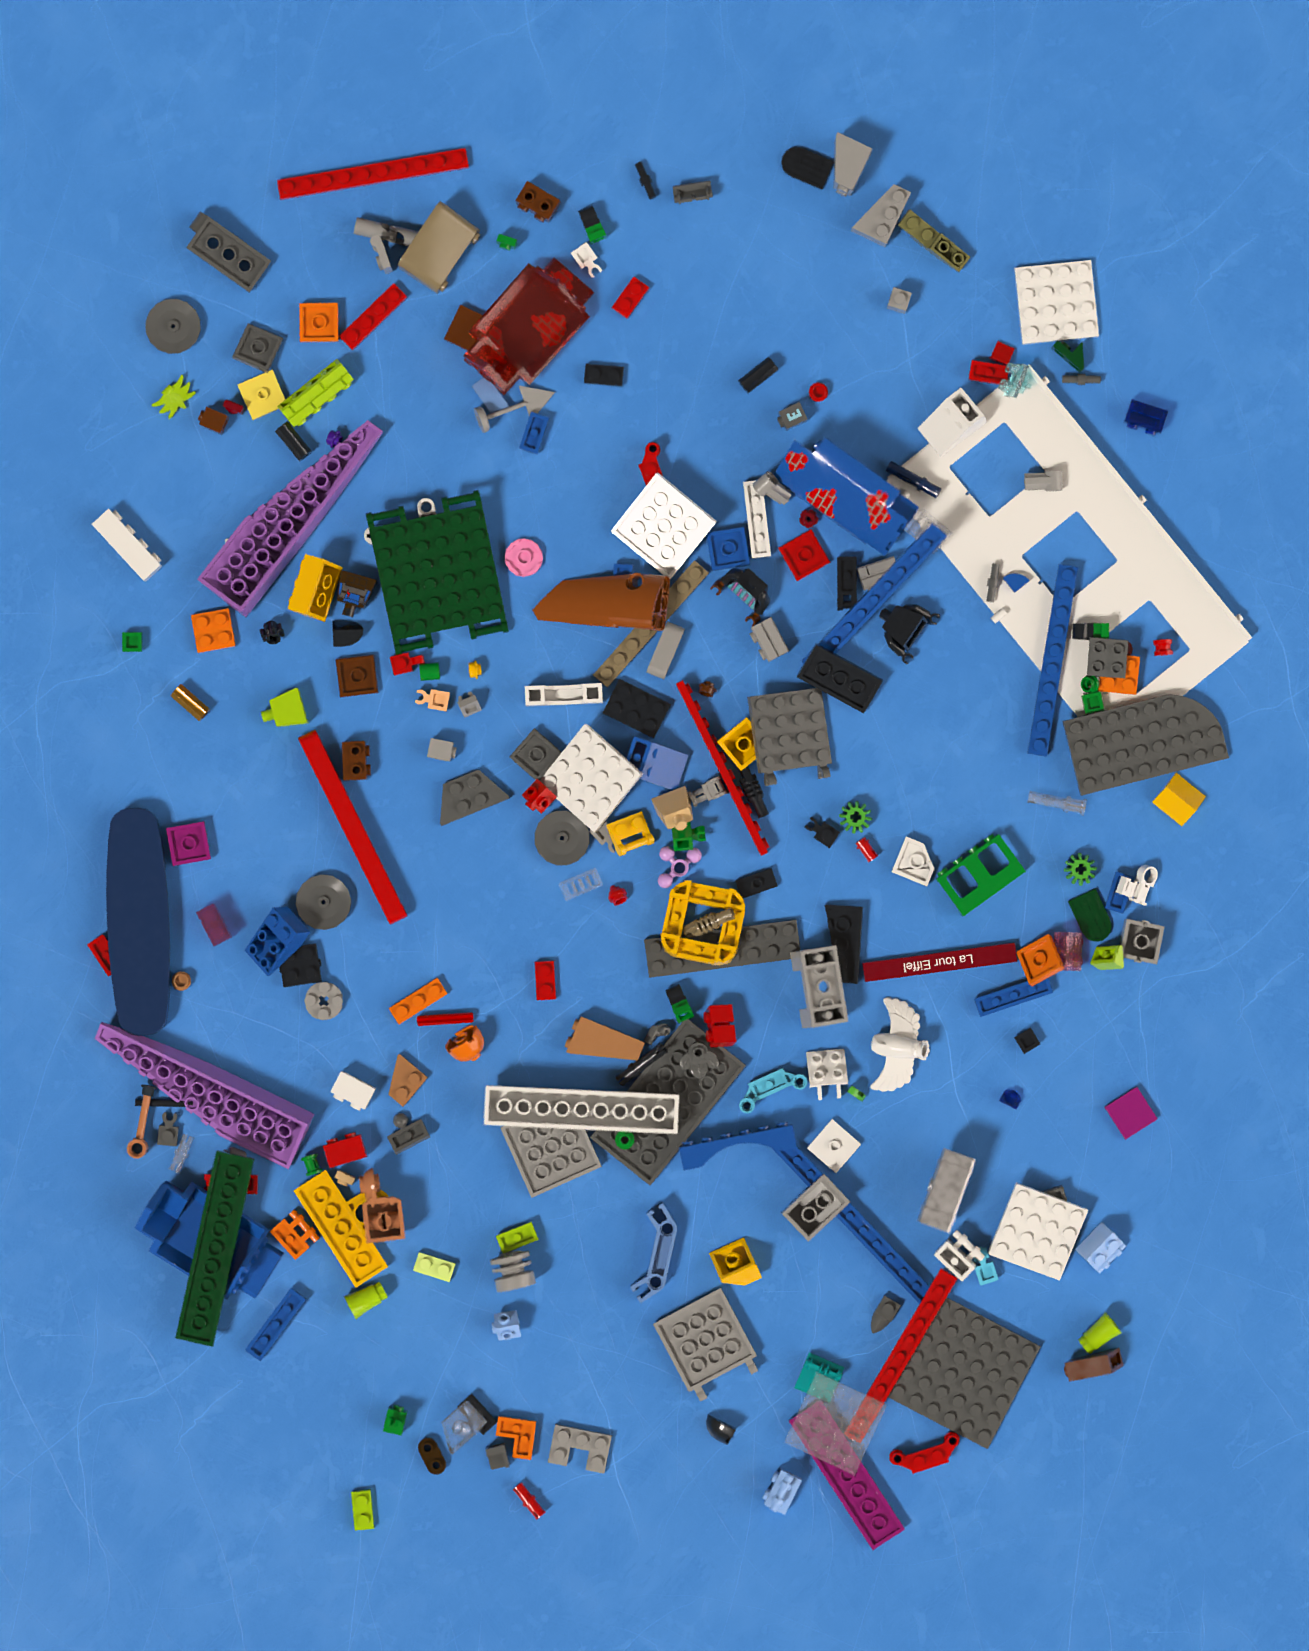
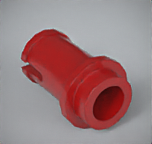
M864 837L855 844L857 845L856 848L860 849L869 863L878 854L869 844L870 840Z

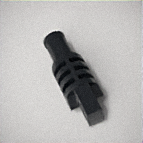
M747 766L740 771L742 776L740 783L748 802L753 804L759 819L768 815L769 812L762 799L764 794L756 774H751Z

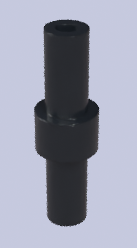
M642 161L636 163L635 167L640 176L641 186H644L649 200L656 198L657 196L651 185L650 175H647Z

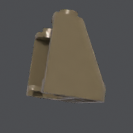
M440 201L398 263L399 269L436 294L440 291L443 292L449 284L447 282L448 275L468 245L471 243L476 244L480 238V229Z

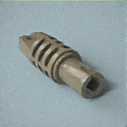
M729 907L718 913H709V915L707 914L704 917L695 919L684 926L683 932L688 939L709 933L714 928L718 929L721 924L735 919L734 911Z

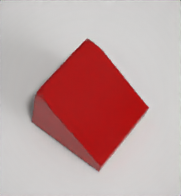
M997 341L990 359L1008 366L1015 349Z

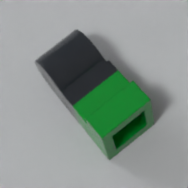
M590 205L579 210L578 213L590 244L605 239L606 233L593 206Z
M1109 623L1073 624L1072 639L1090 640V637L1109 639Z
M680 984L665 990L678 1024L694 1017Z

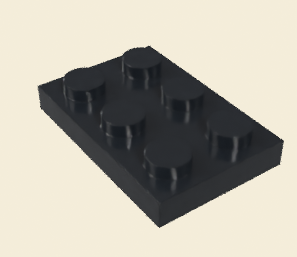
M619 679L603 714L654 739L671 704Z

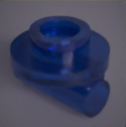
M1005 1090L999 1101L1017 1109L1021 1102V1097L1014 1090Z

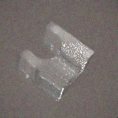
M922 509L916 513L904 530L917 539L932 522L947 534V537L932 552L934 554L953 532Z

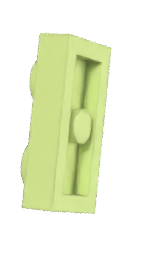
M419 1252L413 1271L450 1282L456 1263Z

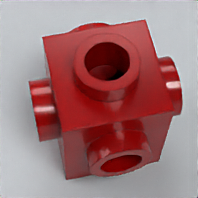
M538 779L522 794L527 800L525 804L532 811L537 809L541 814L557 798Z

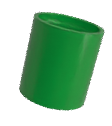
M439 662L419 664L421 681L440 679Z

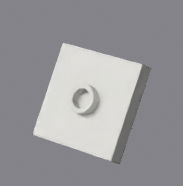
M831 1119L807 1149L837 1173L861 1144Z

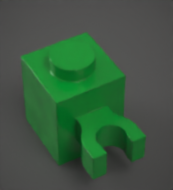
M687 822V827L684 830H677L676 827L672 828L674 851L693 850L692 840L706 841L705 827L698 826L691 829V823Z
M393 1405V1407L388 1408L383 1432L402 1436L408 1412L404 1410L403 1406Z

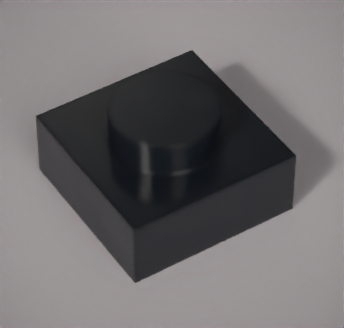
M1031 1028L1014 1037L1023 1054L1040 1045Z

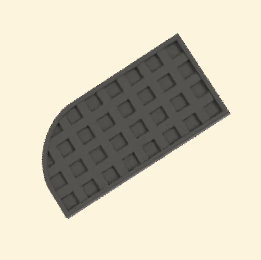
M1162 695L1062 721L1081 796L1229 758L1223 730L1216 717L1199 702L1184 696Z

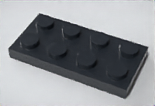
M817 643L797 674V678L862 713L866 711L883 682V679Z

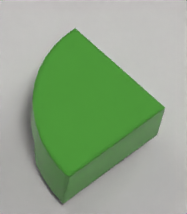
M850 1085L847 1092L862 1102L866 1097L864 1093L854 1086Z

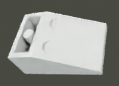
M959 388L941 403L918 427V430L938 455L943 457L987 422L984 414L962 388Z

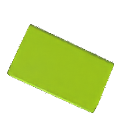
M1122 946L1096 947L1090 964L1099 970L1123 969Z

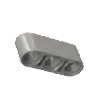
M667 621L646 673L664 680L685 628Z

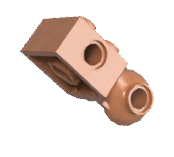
M372 1167L363 1176H359L361 1194L365 1193L366 1200L362 1203L366 1243L405 1239L401 1200L394 1196L376 1198V1192H380L379 1175L374 1174Z

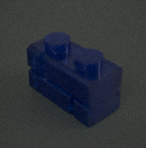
M1131 399L1123 423L1127 424L1126 427L1129 429L1137 430L1141 428L1145 430V434L1156 436V434H1161L1168 411Z

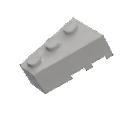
M893 184L852 227L851 231L886 247L911 192Z

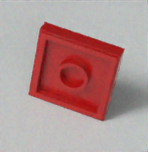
M812 529L778 548L796 581L803 579L830 563Z

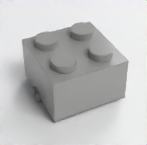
M1124 919L1119 943L1123 949V958L1132 959L1134 962L1157 964L1165 926L1150 924V921L1145 920L1140 922Z

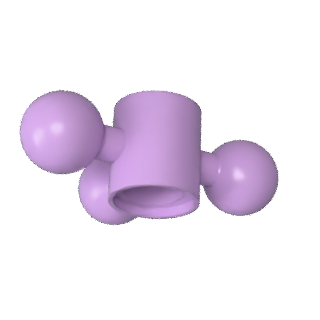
M662 847L659 852L660 858L664 861H670L672 865L670 873H663L658 877L659 886L669 888L675 876H684L688 872V865L690 863H697L701 860V851L698 848H693V850H688L687 858L677 860L674 857L675 852L672 847ZM679 862L685 865V871L681 874L676 873L674 870L675 864Z

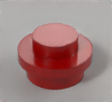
M820 382L814 383L809 389L810 398L816 402L825 400L828 395L826 385Z

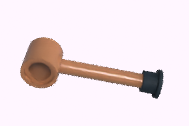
M141 1085L143 1087V1100L136 1138L130 1141L127 1146V1152L132 1158H141L148 1151V1144L143 1138L151 1096L154 1094V1089L157 1088L155 1086ZM135 1143H139L142 1146V1152L139 1154L133 1151Z

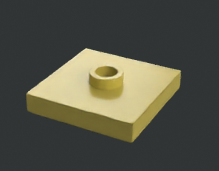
M273 370L238 384L252 420L279 410L277 406L285 400Z

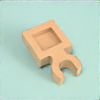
M431 689L429 695L424 690H417V693L423 694L424 698L421 701L415 700V703L421 705L427 702L429 709L447 712L450 692Z

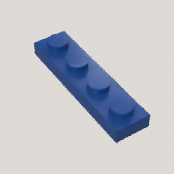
M1049 978L1034 986L1029 985L1028 981L975 998L974 1001L979 1016L982 1017L1051 994L1053 990Z
M290 1288L245 1351L261 1361L306 1301V1298L293 1288Z

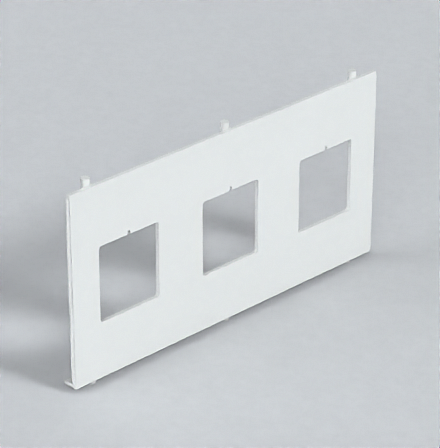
M1030 364L1021 368L1007 380L1006 386L1000 385L976 405L984 414L987 422L943 457H940L934 448L928 444L902 465L903 468L922 478H927V481L942 488L936 499L923 491H917L916 487L892 474L888 476L886 481L901 491V495L919 507L914 517L924 529L933 522L947 534V537L938 545L992 611L994 615L991 617V620L995 624L998 621L1001 622L1040 671L1053 595L1043 582L1040 585L1038 584L1040 579L1025 562L1022 555L1075 512H1078L1114 555L1117 562L1074 596L1072 601L1058 694L1077 717L1087 715L1084 712L1081 696L1088 693L1082 690L1081 681L1087 675L1089 640L1072 639L1073 624L1109 623L1110 632L1143 604L1151 601L1189 647V652L1136 695L1101 692L1104 710L1162 695L1183 696L1244 647L1248 640L1252 638L1240 623L1244 620L1240 614L1234 616L1143 503L1147 501L1143 495L1140 497L1136 496L1047 387V384L1050 382L1045 376L1041 379ZM1002 423H1006L1043 468L1044 473L1045 471H1062V491L1024 489L996 513L988 516L971 494H965L968 490L950 470V466ZM992 563L1000 564L998 573L999 585L996 588L994 603L986 601L988 593L987 581L990 578ZM1009 574H1021L1030 581L1014 593L1003 577Z

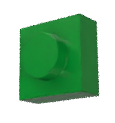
M498 234L496 242L500 245V248L508 251L511 248L516 249L517 239Z
M122 632V652H142V632Z
M1101 692L1081 696L1085 714L1104 711Z

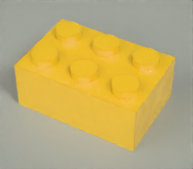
M305 554L304 559L301 561V568L295 580V587L292 596L289 598L287 609L325 622L343 567Z

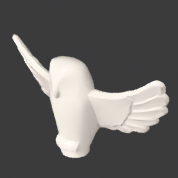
M885 997L883 1002L889 1012L890 1032L874 1035L871 1042L873 1052L886 1056L885 1065L880 1076L870 1086L872 1090H880L882 1092L894 1091L896 1088H901L904 1084H908L911 1080L910 1076L913 1074L914 1058L926 1060L930 1052L927 1040H917L918 1029L920 1028V1023L918 1022L920 1015L915 1013L914 1008L909 1007L906 1001Z

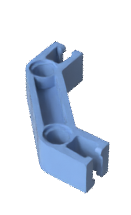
M663 1202L656 1206L658 1209L662 1208L667 1218L661 1223H658L653 1217V1210L646 1213L657 1232L647 1275L630 1285L634 1292L637 1291L636 1287L647 1283L651 1289L642 1297L640 1295L637 1296L640 1303L661 1291L665 1286L677 1225ZM669 1223L673 1226V1230L671 1233H664L662 1226ZM654 1276L661 1279V1284L657 1287L652 1286L650 1283L651 1278Z

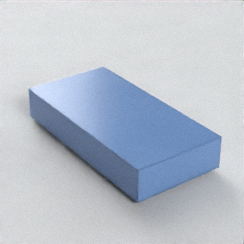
M488 375L472 385V388L490 413L509 407Z

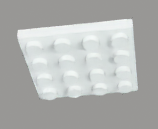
M1091 260L1018 267L1014 269L1022 345L1099 337Z
M656 473L611 532L660 573L668 576L670 580L717 521L662 475Z
M584 724L540 779V782L557 796L556 799L593 832H597L643 773L588 724Z
M1016 1182L988 1254L1060 1280L1088 1209Z

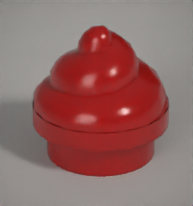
M612 885L608 899L615 906L621 905L627 900V892L624 888Z

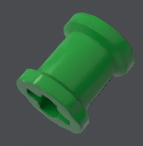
M318 1153L301 1158L307 1170L306 1176L323 1172L317 1160Z

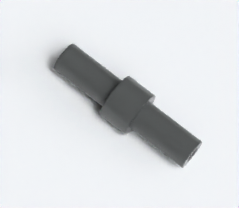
M1085 374L1062 375V383H1077V385L1101 383V376H1086Z
M992 563L990 578L987 581V602L994 603L996 588L999 585L998 573L1000 564Z

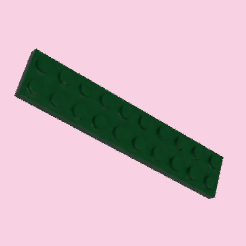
M216 1150L175 1339L211 1347L214 1346L255 1158Z

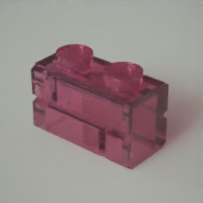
M211 904L196 912L214 947L233 938L216 904Z
M1054 932V943L1065 968L1061 971H1081L1083 963L1082 933Z

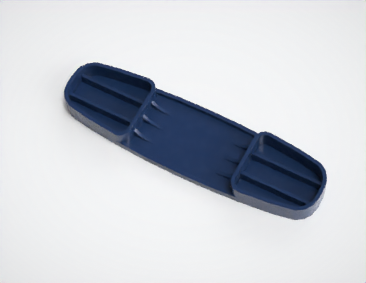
M129 808L120 810L113 816L110 822L106 877L107 932L111 978L119 1024L127 1033L140 1036L158 1033L167 1023L171 987L170 924L165 872L166 861L158 819L149 810Z

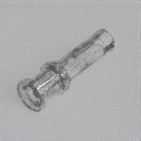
M1029 791L1027 803L1063 809L1065 813L1070 811L1084 816L1087 799H1073L1071 796L1063 798Z

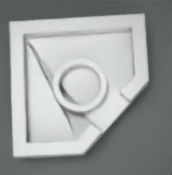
M905 837L891 872L928 886L934 866L929 858L926 847L919 841Z

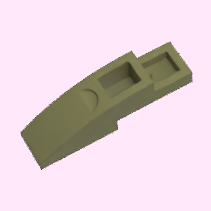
M908 210L897 224L914 241L957 272H960L970 259L968 254L942 233L937 232L912 210Z

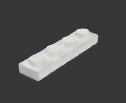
M755 481L743 482L751 556L752 559L771 557L765 500L753 488Z

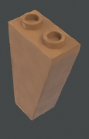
M581 1016L580 1020L575 1019L572 1027L575 1032L573 1037H568L564 1047L568 1048L566 1052L570 1054L638 1060L645 1042Z

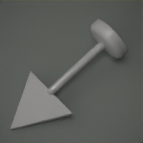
M519 386L523 402L486 415L482 407L474 408L476 420L481 431L486 433L490 429L489 419L526 406L529 416L531 412L538 414L555 392Z

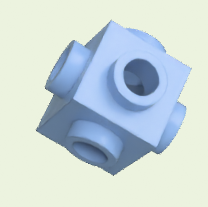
M517 1310L494 1314L495 1322H491L493 1334L497 1333L499 1341L521 1337Z

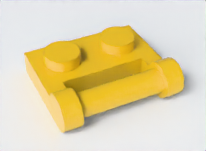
M642 811L606 825L619 856L625 855L630 850L646 844L651 845L655 842ZM640 832L643 835V838L625 845L621 842L622 839Z

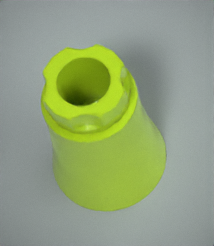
M378 1282L345 1295L344 1298L355 1319H358L365 1312L382 1303L381 1301L387 1299L388 1296L381 1283Z
M1104 1312L1098 1321L1083 1333V1336L1078 1341L1091 1354L1094 1350L1099 1349L1122 1332L1110 1316Z

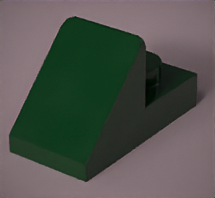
M1057 340L1051 349L1076 371L1081 373L1084 369L1083 342L1071 352L1068 344L1064 341L1060 343Z

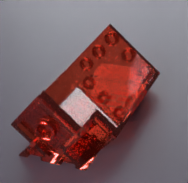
M555 258L544 269L539 266L534 267L528 263L468 331L476 342L463 355L465 357L464 361L475 368L489 383L491 382L503 395L509 391L518 379L530 385L590 317L585 312L587 308L584 304L594 292Z

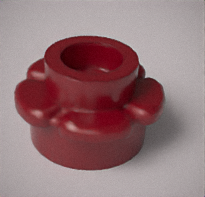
M810 509L801 512V517L799 518L801 525L806 528H812L814 524H817L818 517L814 510Z

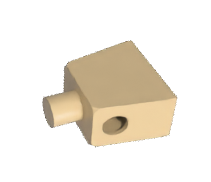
M685 786L651 799L657 815L667 829L676 827L677 830H684L687 827V822L693 820L691 800Z

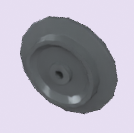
M166 299L157 303L150 310L146 319V334L150 343L158 350L168 354L181 353L190 349L197 341L201 331L200 319L196 310L187 302L179 299Z
M555 811L546 815L538 823L535 831V846L538 853L547 862L555 865H570L577 862L586 853L589 845L587 826L569 811Z
M321 874L311 877L301 885L297 893L296 907L298 915L307 925L314 929L327 930L337 927L346 919L350 912L351 897L349 890L341 880L334 876Z

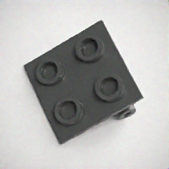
M1090 637L1087 675L1125 678L1128 640Z

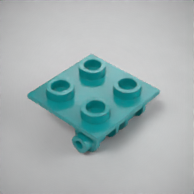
M809 1352L794 1388L830 1403L837 1384L842 1377L844 1367Z

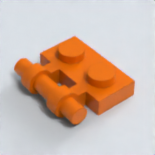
M294 1209L289 1214L293 1219L290 1224L284 1218L270 1232L296 1260L310 1247L306 1243L308 1238L315 1243L320 1237L315 1233L316 1230L305 1222L304 1216L302 1214L299 1215ZM296 1225H299L305 1232L303 1236H300L294 1229Z

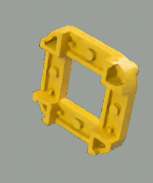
M691 880L679 883L669 894L667 911L661 932L664 950L673 957L712 965L730 963L737 953L745 915L743 898L732 888L724 889L693 883ZM688 902L720 909H728L729 907L733 909L735 919L722 924L718 945L681 938Z

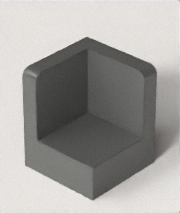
M505 1443L486 1447V1455L492 1470L510 1467Z

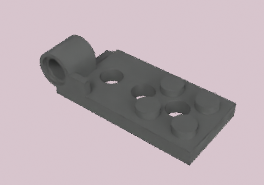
M202 212L198 213L189 226L196 234L186 248L247 292H250L271 260ZM210 238H216L219 245L217 248L211 249L208 247L207 241ZM226 249H231L234 252L232 260L224 258L223 252ZM242 260L250 263L248 271H242L239 268V263Z

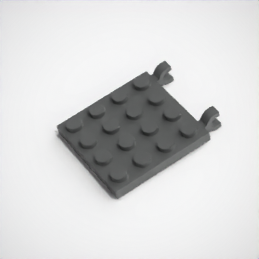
M814 688L747 697L758 773H764L765 786L777 784L773 771L817 766L818 779L831 777L827 764H832L821 690Z

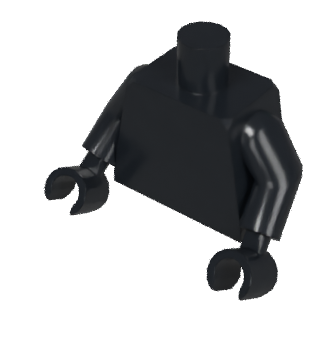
M907 604L902 607L897 605L892 612L886 608L882 609L879 618L885 621L882 626L885 630V640L888 647L896 655L901 656L903 663L908 664L905 662V656L907 655L914 659L913 655L905 652V650L909 651L927 623L937 625V623L932 621V617L940 618L939 614H930V611L917 604Z

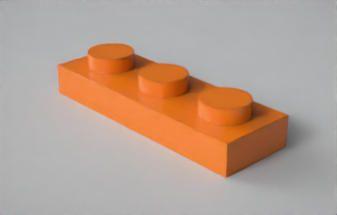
M436 978L390 1007L389 1010L397 1023L401 1024L448 993L440 980Z

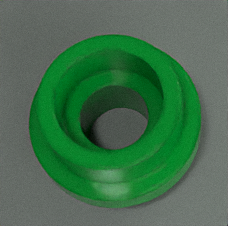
M1086 675L1081 681L1082 690L1088 694L1097 692L1099 688L1097 677Z
M630 1131L618 1132L615 1137L616 1145L621 1149L631 1148L634 1144L633 1134ZM623 1136L629 1139L625 1144L621 1142Z

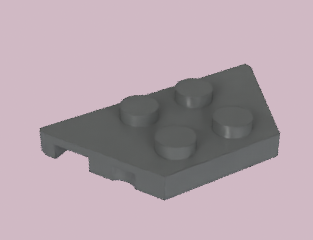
M476 770L443 784L440 825L444 826L510 798L480 770Z

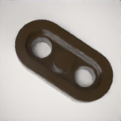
M423 1438L419 1442L418 1451L428 1471L435 1475L441 1474L446 1468V1460L433 1438ZM426 1444H429L431 1446L430 1451H426L424 1449V1446ZM439 1462L440 1467L434 1468L433 1463Z

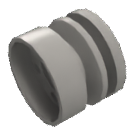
M511 1251L500 1254L490 1260L491 1265L500 1264V1267L492 1269V1272L502 1273L501 1277L494 1280L497 1292L519 1289L536 1283L534 1271L524 1270L525 1266L531 1264V1260L522 1261V1258L530 1256L529 1251Z

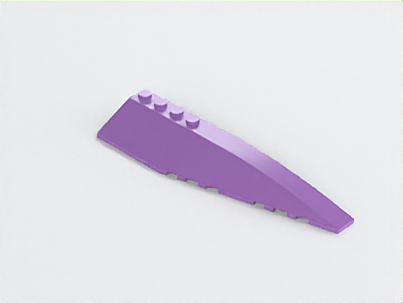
M367 420L352 432L346 440L337 444L327 455L322 456L316 464L311 465L288 483L287 487L281 492L273 495V498L266 504L258 507V510L251 516L248 515L197 580L244 617H247L330 510L362 465L383 431Z
M104 1022L100 1023L95 1036L99 1043L112 1053L120 1055L126 1064L133 1065L139 1070V1074L153 1081L152 1084L175 1102L185 1101L186 1110L202 1119L201 1122L206 1126L209 1124L215 1129V1133L287 1169L290 1168L315 1115L314 1113L183 1051L142 1035L129 1034L122 1028ZM193 1101V1106L188 1105V1102Z

